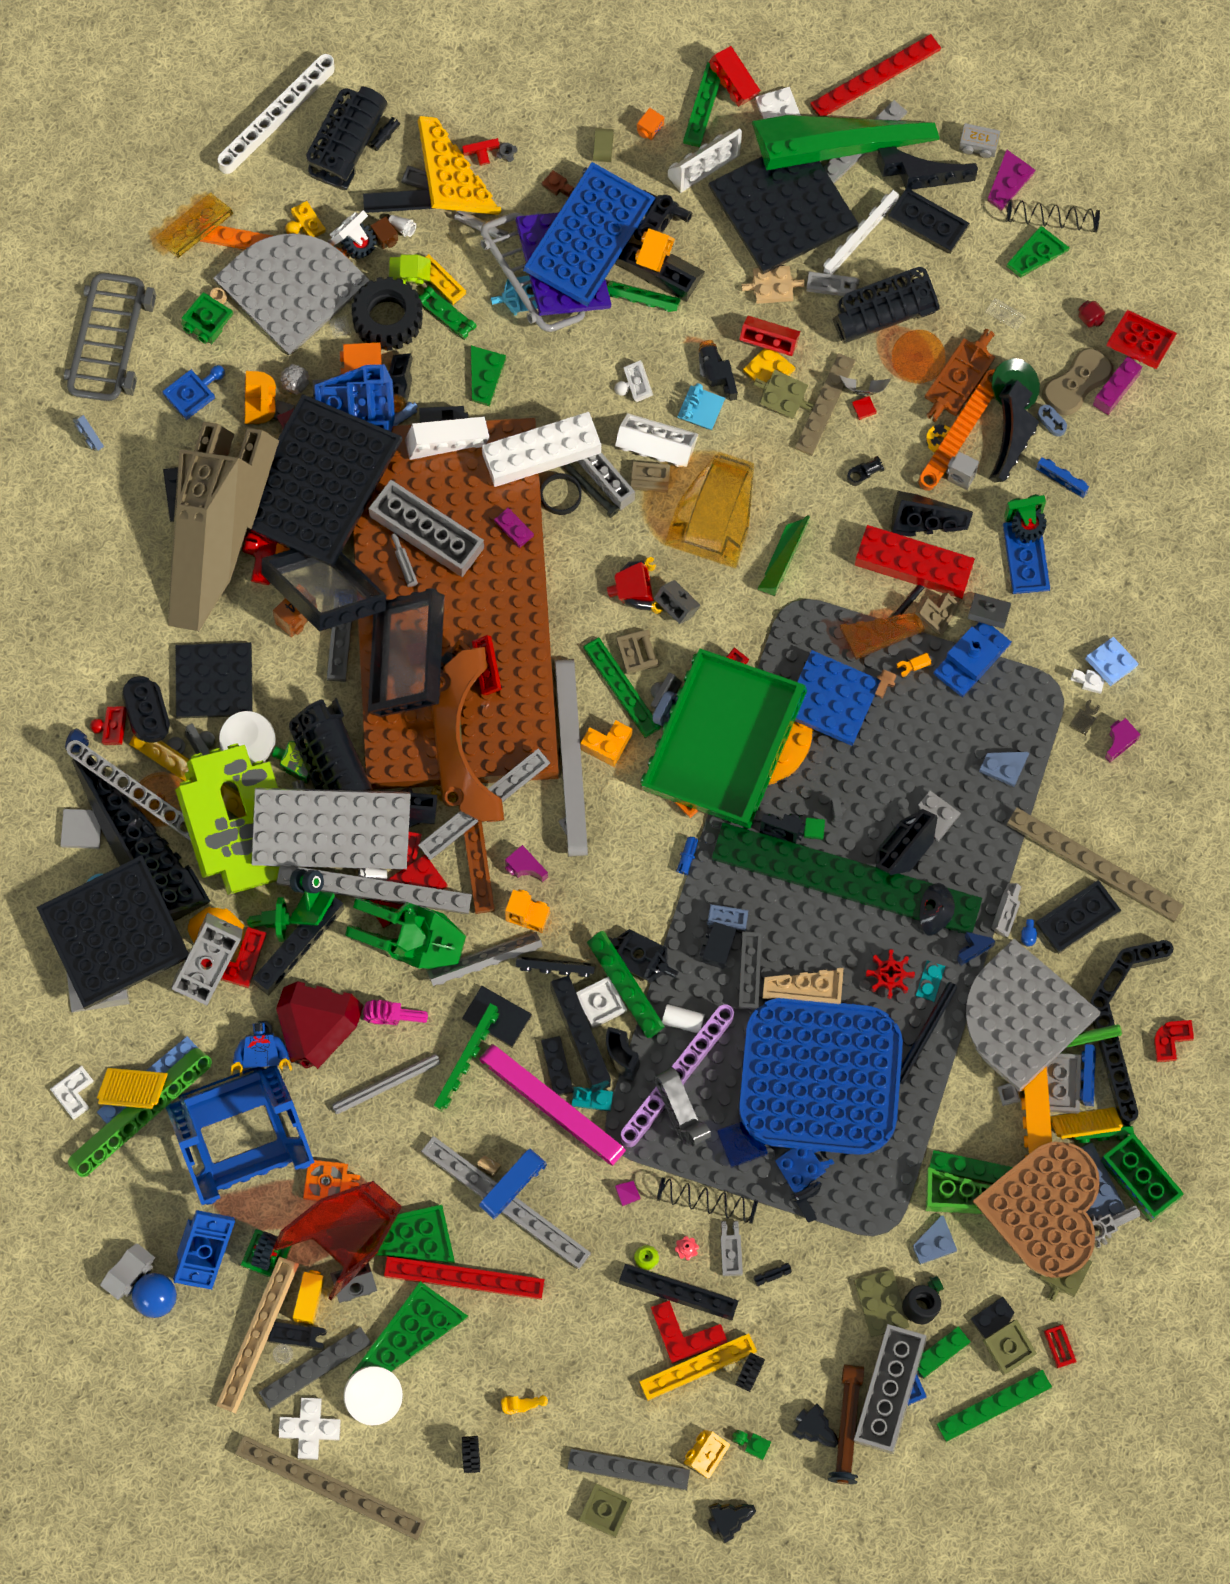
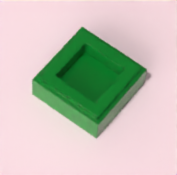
M806 818L804 838L823 840L825 819Z

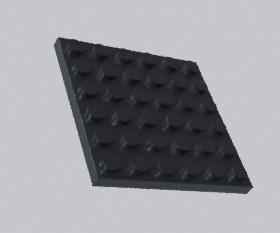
M761 156L708 184L762 274L843 235L859 225L820 161L766 170L763 157Z
M142 855L37 906V910L85 1010L185 961L189 954Z

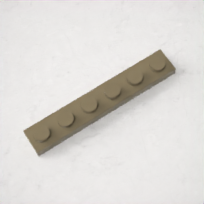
M838 353L796 444V450L813 456L845 386L839 375L848 378L855 364V359Z

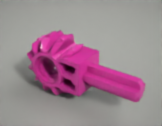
M386 1000L368 1001L363 1009L364 1020L373 1024L398 1025L400 1020L426 1023L428 1020V1013L426 1011L401 1009V1003L388 1002Z

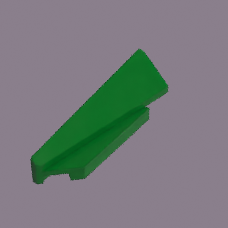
M809 515L804 519L786 525L767 567L765 577L758 586V590L773 596L776 595L809 523Z

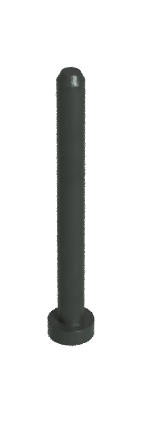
M570 464L562 466L608 511L607 515L610 518L618 513L619 508L616 505L612 506Z

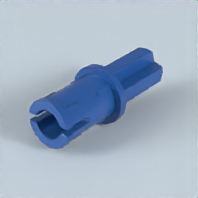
M691 836L687 838L684 850L680 853L681 858L676 869L677 873L683 874L684 872V875H688L691 862L695 859L694 853L698 844L697 838Z

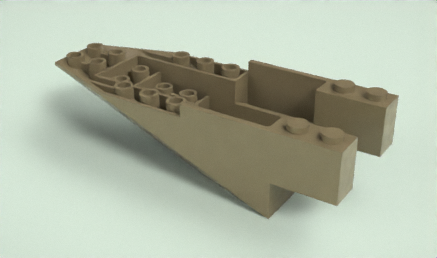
M203 422L194 451L179 449L170 568L168 626L200 631L231 581L246 529H252L279 440L263 430L247 428L238 458L228 456L235 434L217 423Z

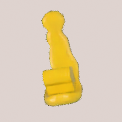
M545 1395L534 1397L533 1399L505 1396L501 1400V1407L505 1414L512 1415L526 1412L529 1409L536 1408L538 1405L546 1406L548 1399Z

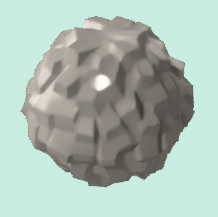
M291 364L281 372L282 388L291 393H302L307 388V385H309L308 371L299 365Z

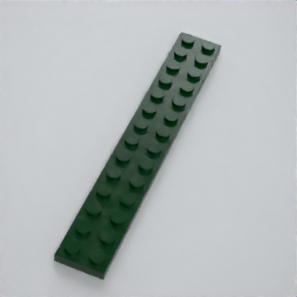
M722 823L712 860L919 921L923 895L928 887L933 885V883L902 874L890 875L871 865L727 823ZM948 888L955 902V910L951 921L944 928L964 934L966 932L973 933L983 898ZM930 899L926 902L925 908L927 911H932L935 908V901Z

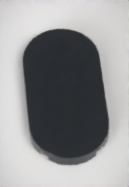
M144 676L129 679L123 687L122 698L133 734L144 742L154 743L163 740L169 732L170 721L159 685Z

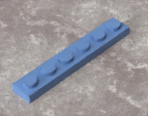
M187 1036L146 1071L165 1073L190 1050L198 1047ZM104 1105L97 1111V1114L107 1124L126 1107Z

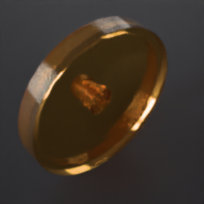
M912 330L903 334L896 341L892 350V364L896 373L910 383L924 384L934 380L941 373L945 365L946 354L942 342L936 335L926 330Z
M157 772L146 776L139 782L182 813L175 791L180 786V783L183 782L180 778L171 773ZM138 789L134 793L136 799H140L144 795L142 789ZM153 800L150 803L152 810H156L160 806L158 800ZM133 801L134 808L137 807L153 826H169ZM167 812L166 820H174L176 815L175 812Z

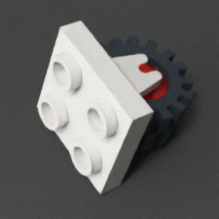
M363 210L359 214L355 212L347 217L341 226L329 234L331 238L327 243L334 246L340 242L341 245L344 244L342 250H347L345 253L347 256L351 254L350 258L356 257V259H360L372 253L377 241H374L376 235L372 236L371 234L374 231H369V226L364 227V224H360L368 217Z

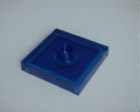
M742 1122L717 1130L731 1168L768 1155L765 1144L752 1137Z

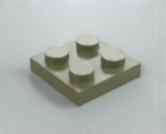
M1017 1319L982 1340L1002 1375L1007 1374L1037 1354Z
M595 1483L579 1522L616 1538L630 1508L632 1499Z

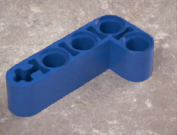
M531 1148L528 1149L479 1204V1207L492 1219H495L533 1177H537L541 1169H545L547 1163Z

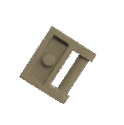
M649 630L616 638L626 674L660 666L658 659L655 658L650 642L651 635ZM637 640L643 641L648 658L646 662H643Z

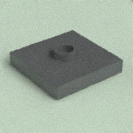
M975 593L968 619L1004 629L1011 603Z

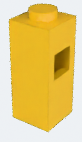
M309 1270V1273H303L293 1315L294 1322L314 1325L324 1283V1276L318 1271Z

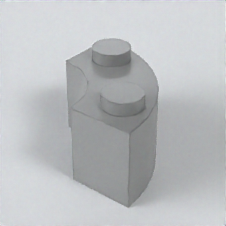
M136 1243L108 1271L100 1286L117 1300L124 1295L128 1297L132 1293L133 1286L141 1276L148 1274L152 1270L153 1266L151 1264L155 1257Z

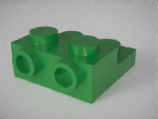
M203 292L181 318L182 328L188 334L192 332L196 334L202 343L206 344L208 342L212 345L223 332L222 328L233 316V311Z

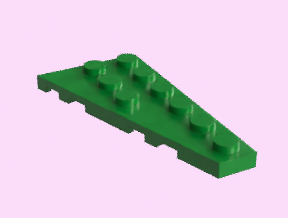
M442 1205L326 1230L330 1251L455 1263Z
M420 1281L349 1378L356 1371L367 1366H379L390 1372L394 1371L469 1318V1316Z

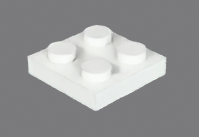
M790 87L755 97L762 119L784 115L801 116Z
M609 977L576 992L592 1029L627 1012L621 997Z

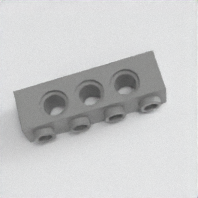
M602 453L578 461L620 511L635 500L633 488Z

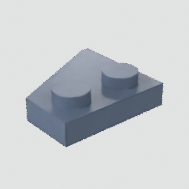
M84 415L72 419L80 434L85 436V442L91 450L94 448L95 451H98L104 447Z
M987 753L979 772L1015 787L1029 753Z
M944 1215L940 1216L913 1245L920 1265L957 1252Z

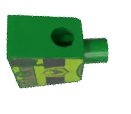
M289 741L286 750L276 746L272 757L281 760L280 769L308 784L310 776L295 742Z

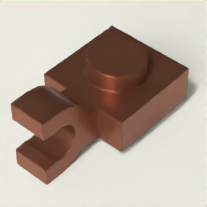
M554 170L542 182V186L556 196L561 192L569 198L574 190L573 186L567 184V179Z

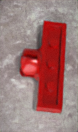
M249 531L244 538L242 550L244 553L255 557L250 581L270 585V582L261 574L262 558L276 554L277 543Z

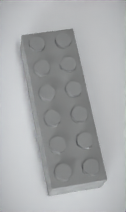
M392 480L389 481L369 507V515L372 519L461 577L465 575L484 549L483 539Z
M887 1324L854 1438L856 1444L894 1455L927 1340L926 1335Z

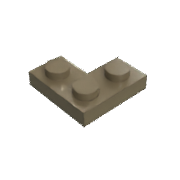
M943 593L937 605L929 598H922L915 614L936 634L943 635L959 603L949 593Z

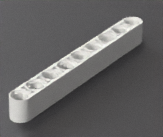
M323 54L316 59L219 154L218 164L221 172L225 174L232 173L334 73V60L331 55ZM255 137L254 140H249L248 138Z

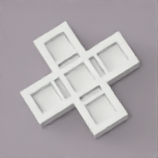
M301 1398L300 1418L280 1417L279 1438L299 1439L298 1459L318 1460L319 1440H340L341 1420L321 1419L322 1399Z

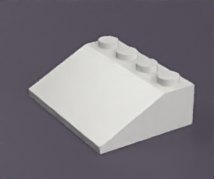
M741 129L718 135L711 143L702 145L698 151L689 153L685 156L684 160L679 163H673L669 167L668 178L680 193L740 156Z

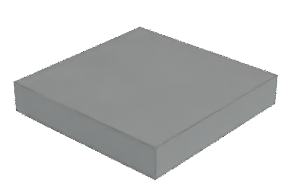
M63 809L61 847L100 849L101 827L93 810Z

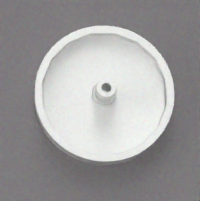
M251 711L238 712L229 717L223 724L219 736L220 747L223 751L232 744L245 745L251 765L261 760L264 762L274 749L275 732L271 723L261 714Z
M367 1366L361 1368L349 1378L345 1385L344 1403L348 1412L357 1421L366 1425H380L389 1421L396 1415L402 1403L403 1393L399 1380L393 1373L383 1367Z

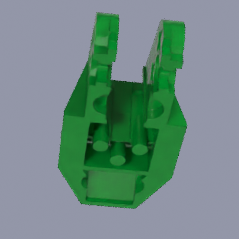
M355 898L353 908L393 922V924L402 925L399 938H389L379 933L362 930V928L348 925L345 936L385 950L390 958L402 961L418 969H431L459 964L467 936L444 913L406 902L400 909H396L386 905L375 904L367 899Z

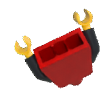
M648 557L645 562L644 560L629 561L620 572L615 574L616 585L607 587L609 597L618 596L619 600L626 606L647 611L652 609L655 614L661 613L663 610L655 607V605L659 604L656 601L654 604L651 603L654 599L649 571H653L656 565H650L649 563L653 562L654 558Z

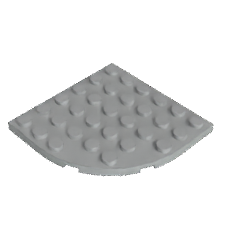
M303 234L276 235L256 242L240 253L214 277V281L289 356L349 303L355 294L359 293V289L362 286L366 287L367 282L370 281L337 248L321 239Z
M1015 939L1004 947L977 975L971 986L966 1007L967 1028L977 1052L991 1068L1019 1092L1100 1016V1011Z

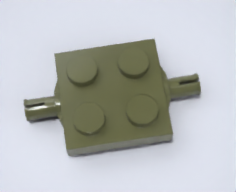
M774 370L767 382L756 378L753 384L763 389L762 398L759 402L760 405L790 419H794L800 407L811 411L814 405L804 400V394L808 385L780 371Z
M1088 1260L1080 1270L1066 1277L1051 1278L1040 1275L1039 1279L1052 1288L1047 1299L1050 1300L1054 1293L1051 1299L1054 1302L1059 1292L1075 1297L1092 1261Z

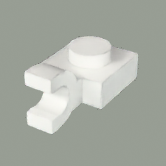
M1074 669L1071 676V681L1083 684L1082 689L1101 694L1104 679L1098 672L1087 670L1086 674Z

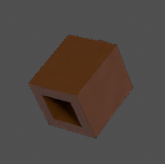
M386 216L370 225L371 230L374 231L371 234L376 235L375 239L382 249L391 248L396 245L398 233Z

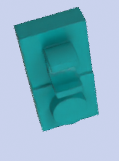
M574 1087L572 1106L611 1111L613 1091L600 1090L592 1093L589 1088Z

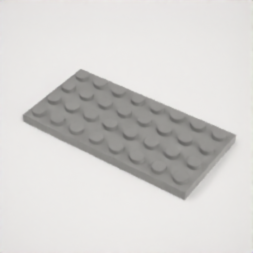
M255 788L251 864L258 866L407 869L411 793Z

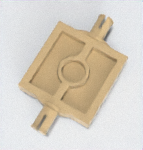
M779 266L765 274H762L759 268H753L752 283H742L741 286L742 291L753 290L756 296V304L793 301L794 287H804L805 284L804 279L793 280L790 266Z

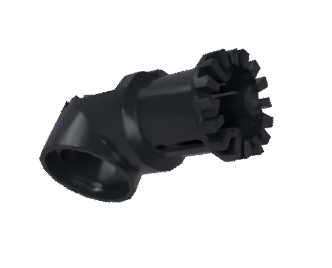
M875 456L873 460L867 463L863 462L849 469L847 474L848 483L852 486H858L864 480L870 478L872 474L879 471L883 472L884 467L881 464L882 462H880L881 459ZM857 473L861 478L858 481H854L850 475Z

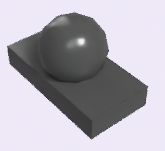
M668 673L664 682L654 683L650 690L654 698L651 706L656 710L664 693L667 691L677 693L682 681L674 674Z
M193 723L186 726L184 735L195 753H202L203 756L210 754L209 749L215 744L214 735L209 731H202L199 734Z

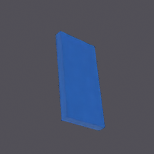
M1012 522L1003 523L1012 594L1050 591L1043 536L1039 540L1036 539L1033 543L1032 540L1026 543L1025 539L1022 542L1020 537L1016 538L1015 533L1012 532Z

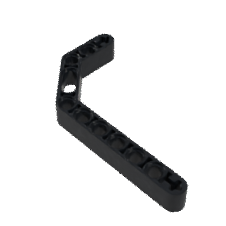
M1161 940L1122 949L1090 1000V1003L1100 1011V1016L1093 1021L1095 1029L1115 1025L1109 1003L1128 972L1132 968L1167 961L1174 950L1170 941ZM1163 948L1165 951L1167 950V953L1164 954V952L1160 951V949ZM1140 952H1147L1149 958H1143ZM1128 956L1131 962L1126 963L1121 957ZM1114 971L1119 972L1121 979L1115 989L1109 992L1106 991L1103 985L1109 975ZM1094 1001H1101L1103 1007H1096ZM1099 1019L1107 1020L1108 1025H1101ZM1118 1036L1111 1038L1113 1044H1106L1104 1040H1099L1098 1043L1118 1116L1122 1124L1132 1125L1138 1117V1108ZM1109 1056L1117 1057L1118 1062L1112 1063L1109 1060ZM1114 1075H1121L1123 1077V1081H1116L1114 1079ZM1119 1093H1125L1128 1099H1120ZM1127 1110L1129 1114H1132L1131 1118L1125 1116Z

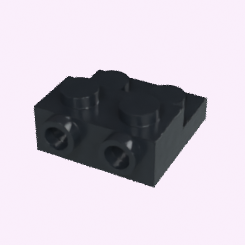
M764 814L759 833L796 844L798 840H802L806 824L802 823L803 820L795 814H784L782 820H779V817L773 814Z

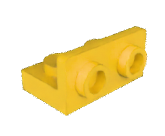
M704 1430L697 1436L694 1447L687 1452L683 1464L692 1467L702 1476L709 1479L730 1444L713 1431Z

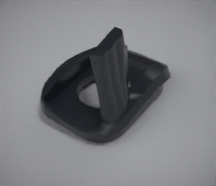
M818 1181L802 1191L791 1194V1202L798 1204L808 1223L817 1220L816 1212L807 1199L814 1197L820 1191L822 1183Z

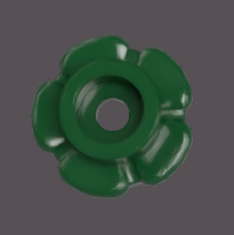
M937 1275L934 1277L930 1276V1281L927 1282L928 1286L940 1294L939 1292L944 1290Z

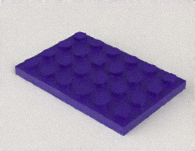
M559 212L516 217L515 221L526 263ZM529 274L539 316L610 309L612 306L605 280L587 307Z

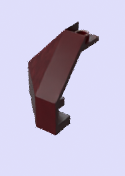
M299 981L283 987L276 1010L291 1063L298 1061L305 1069L312 1066L319 1069L356 1029L364 1005L351 993L343 992V995L333 993L332 989L316 986V988L307 987L305 983Z

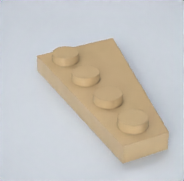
M837 968V970L833 971L820 970L817 973L809 974L804 972L793 976L788 974L765 977L763 998H785L841 1004L844 968Z

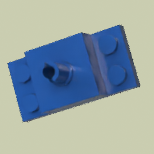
M979 622L975 627L972 626L947 653L946 659L933 674L963 698L1005 652L1012 641L993 626Z
M199 1210L195 1211L193 1220L188 1219L177 1251L179 1262L173 1277L174 1283L212 1290L235 1223L234 1217Z

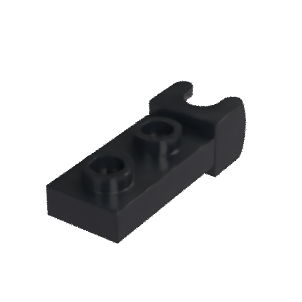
M274 1322L270 1332L269 1343L323 1351L324 1345L317 1342L316 1337L319 1335L325 1336L327 1330L319 1327Z

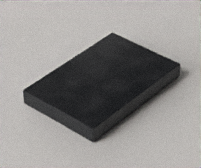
M481 986L463 1015L462 1020L477 1028L490 1003L497 1006L499 1016L494 1024H490L488 1028L490 1030L489 1035L513 1048L532 1014Z

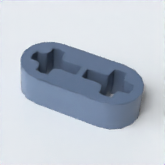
M1050 405L1041 406L1037 414L1041 423L1054 436L1064 435L1067 429L1065 420ZM1043 411H1045V412H1048V411H1049V412H1050L1049 417H1048V416H1044V417H1043V416H1042V415H1043ZM1055 424L1057 426L1062 425L1061 430H1055Z
M671 691L664 693L653 714V722L655 724L664 726L665 722L669 721L671 707L673 704L676 705L678 700L677 693Z

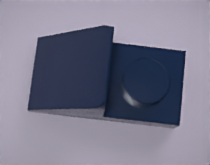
M966 932L965 939L970 948L966 946L959 951L958 963L962 966L994 946L995 940L991 937Z

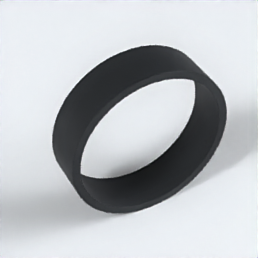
M558 473L551 475L541 486V502L545 509L553 514H569L576 510L581 502V486L574 477L568 474ZM556 479L571 481L579 491L577 502L572 507L564 510L550 507L543 498V490L548 483Z

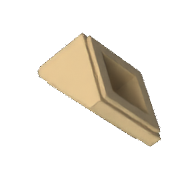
M487 1156L482 1157L477 1163L478 1169L492 1177H495L501 1167L499 1163Z

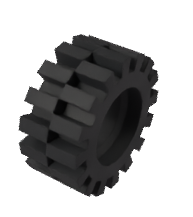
M750 1352L735 1385L750 1392L765 1359Z
M478 1436L462 1437L464 1473L480 1472Z

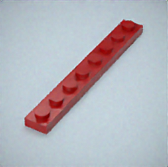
M930 34L814 100L810 105L818 117H825L941 50V46Z
M388 1256L384 1273L385 1278L413 1282L421 1281L427 1284L542 1300L545 1279Z

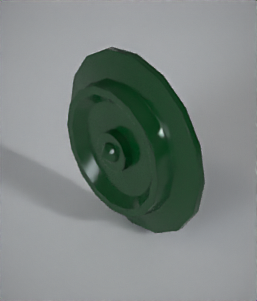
M1012 358L1003 361L996 367L992 375L991 387L994 397L1002 406L1001 398L998 396L1004 386L1009 381L1018 380L1033 393L1029 399L1030 403L1024 408L1025 410L1029 409L1036 402L1040 390V382L1036 371L1030 364L1021 359Z

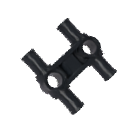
M647 192L656 198L648 214L633 235L641 241L644 232H647L648 228L663 233L672 217L675 216L688 223L693 213L680 207L676 201H673L670 195L656 196Z

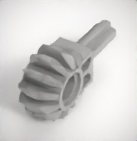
M1133 1206L1114 1216H1111V1214L1104 1217L1098 1215L1096 1219L1094 1214L1090 1215L1093 1226L1099 1229V1236H1095V1247L1100 1248L1101 1243L1106 1245L1108 1242L1105 1238L1110 1239L1112 1237L1111 1234L1118 1231L1117 1227L1140 1216L1139 1209Z

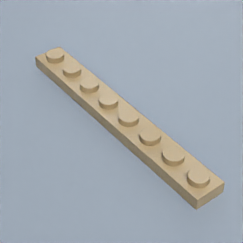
M282 1257L278 1258L216 1406L236 1414L299 1264Z

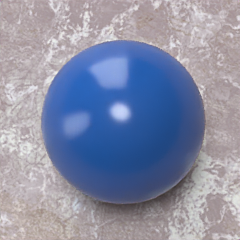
M150 1273L142 1276L135 1283L132 1290L134 1307L140 1314L149 1318H159L168 1314L176 1303L177 1292L175 1285L167 1276L160 1273Z

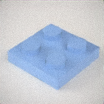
M1114 637L1085 658L1110 686L1134 670L1139 664Z

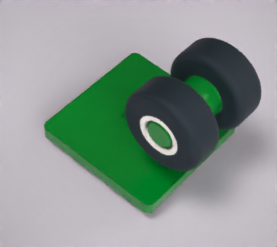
M296 869L292 872L290 876L292 890L305 893L289 919L290 923L317 926L331 905L335 894L333 892L321 891L324 885V878L320 871Z

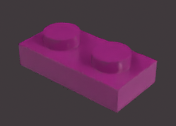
M509 508L494 519V522L519 548L534 537V533Z

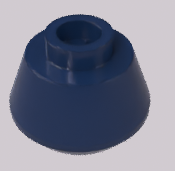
M78 728L72 729L67 737L65 749L67 750L68 743L73 740L80 741L88 747L89 740H87V735ZM73 746L71 752L80 753L81 746Z

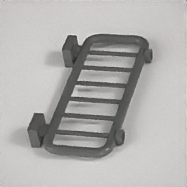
M100 273L93 277L90 286L85 285L84 296H87L75 352L71 368L65 369L64 380H68L67 389L73 396L113 401L119 397L122 388H124L126 395L134 396L137 383L135 372L127 371L125 377L141 304L144 305L145 311L153 312L157 296L155 289L150 287L146 288V293L144 294L145 286L139 278ZM102 280L129 283L137 286L136 296L97 291V286ZM95 295L134 299L133 311L131 313L93 307ZM98 311L131 316L129 328L122 329L89 324L91 312ZM89 327L127 333L125 345L120 346L86 341L87 329ZM87 344L122 349L121 362L81 357L83 346ZM80 361L119 366L117 379L77 374ZM76 378L116 383L114 391L110 394L78 390L74 387Z

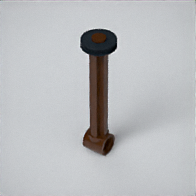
M848 1364L843 1366L842 1384L844 1389L836 1471L828 1473L831 1478H828V1481L833 1483H858L855 1480L858 1476L852 1474L859 1390L863 1384L864 1366Z

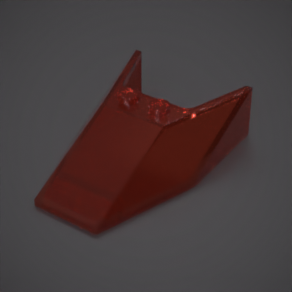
M374 1181L319 1199L280 1231L274 1249L277 1251L310 1239L316 1241L343 1266V1271L335 1282L328 1298L332 1300L378 1253L402 1206Z

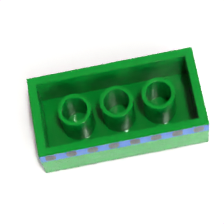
M1134 1133L1106 1153L1101 1159L1107 1171L1150 1222L1163 1214L1184 1195L1182 1190Z

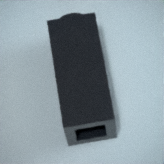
M464 406L419 408L420 423L468 418V412H464Z

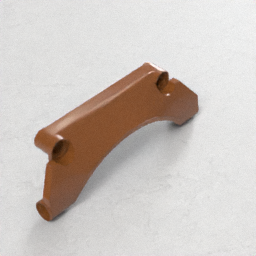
M485 647L462 650L443 667L444 673H441L440 676L443 686L440 688L439 704L431 706L442 801L448 807L459 805L461 812L479 822L504 821L502 799L488 790L475 776L469 767L461 745L460 716L465 698L476 679L487 669ZM450 792L456 795L454 803L449 802L447 799V795Z

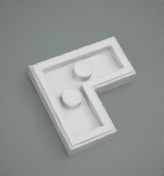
M80 1066L50 1088V1090L71 1118L75 1120L89 1109L78 1093L94 1081L83 1066Z

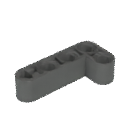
M671 1067L654 1076L656 1086L681 1142L688 1146H696L711 1137L710 1129L704 1122L698 1121L677 1071Z

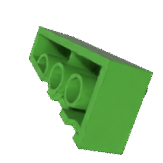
M928 1167L926 1172L925 1211L983 1214L973 1203V1200L988 1189L990 1185L973 1182L970 1179H963Z

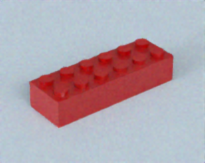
M867 525L856 556L855 566L915 585H922L925 588L941 593H949L951 596L963 599L975 558Z

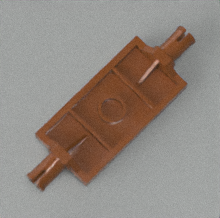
M984 329L978 341L976 340L975 342H970L965 338L962 340L925 394V399L934 403L926 414L928 419H931L933 416L932 421L936 422L943 410L954 416L958 415L995 360V356L987 351V345L995 336L992 331L988 333L989 329Z

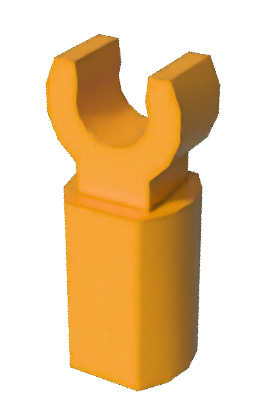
M926 652L909 659L908 662L901 661L896 667L897 669L900 667L906 669L901 672V677H905L910 671L914 672L931 665V660Z

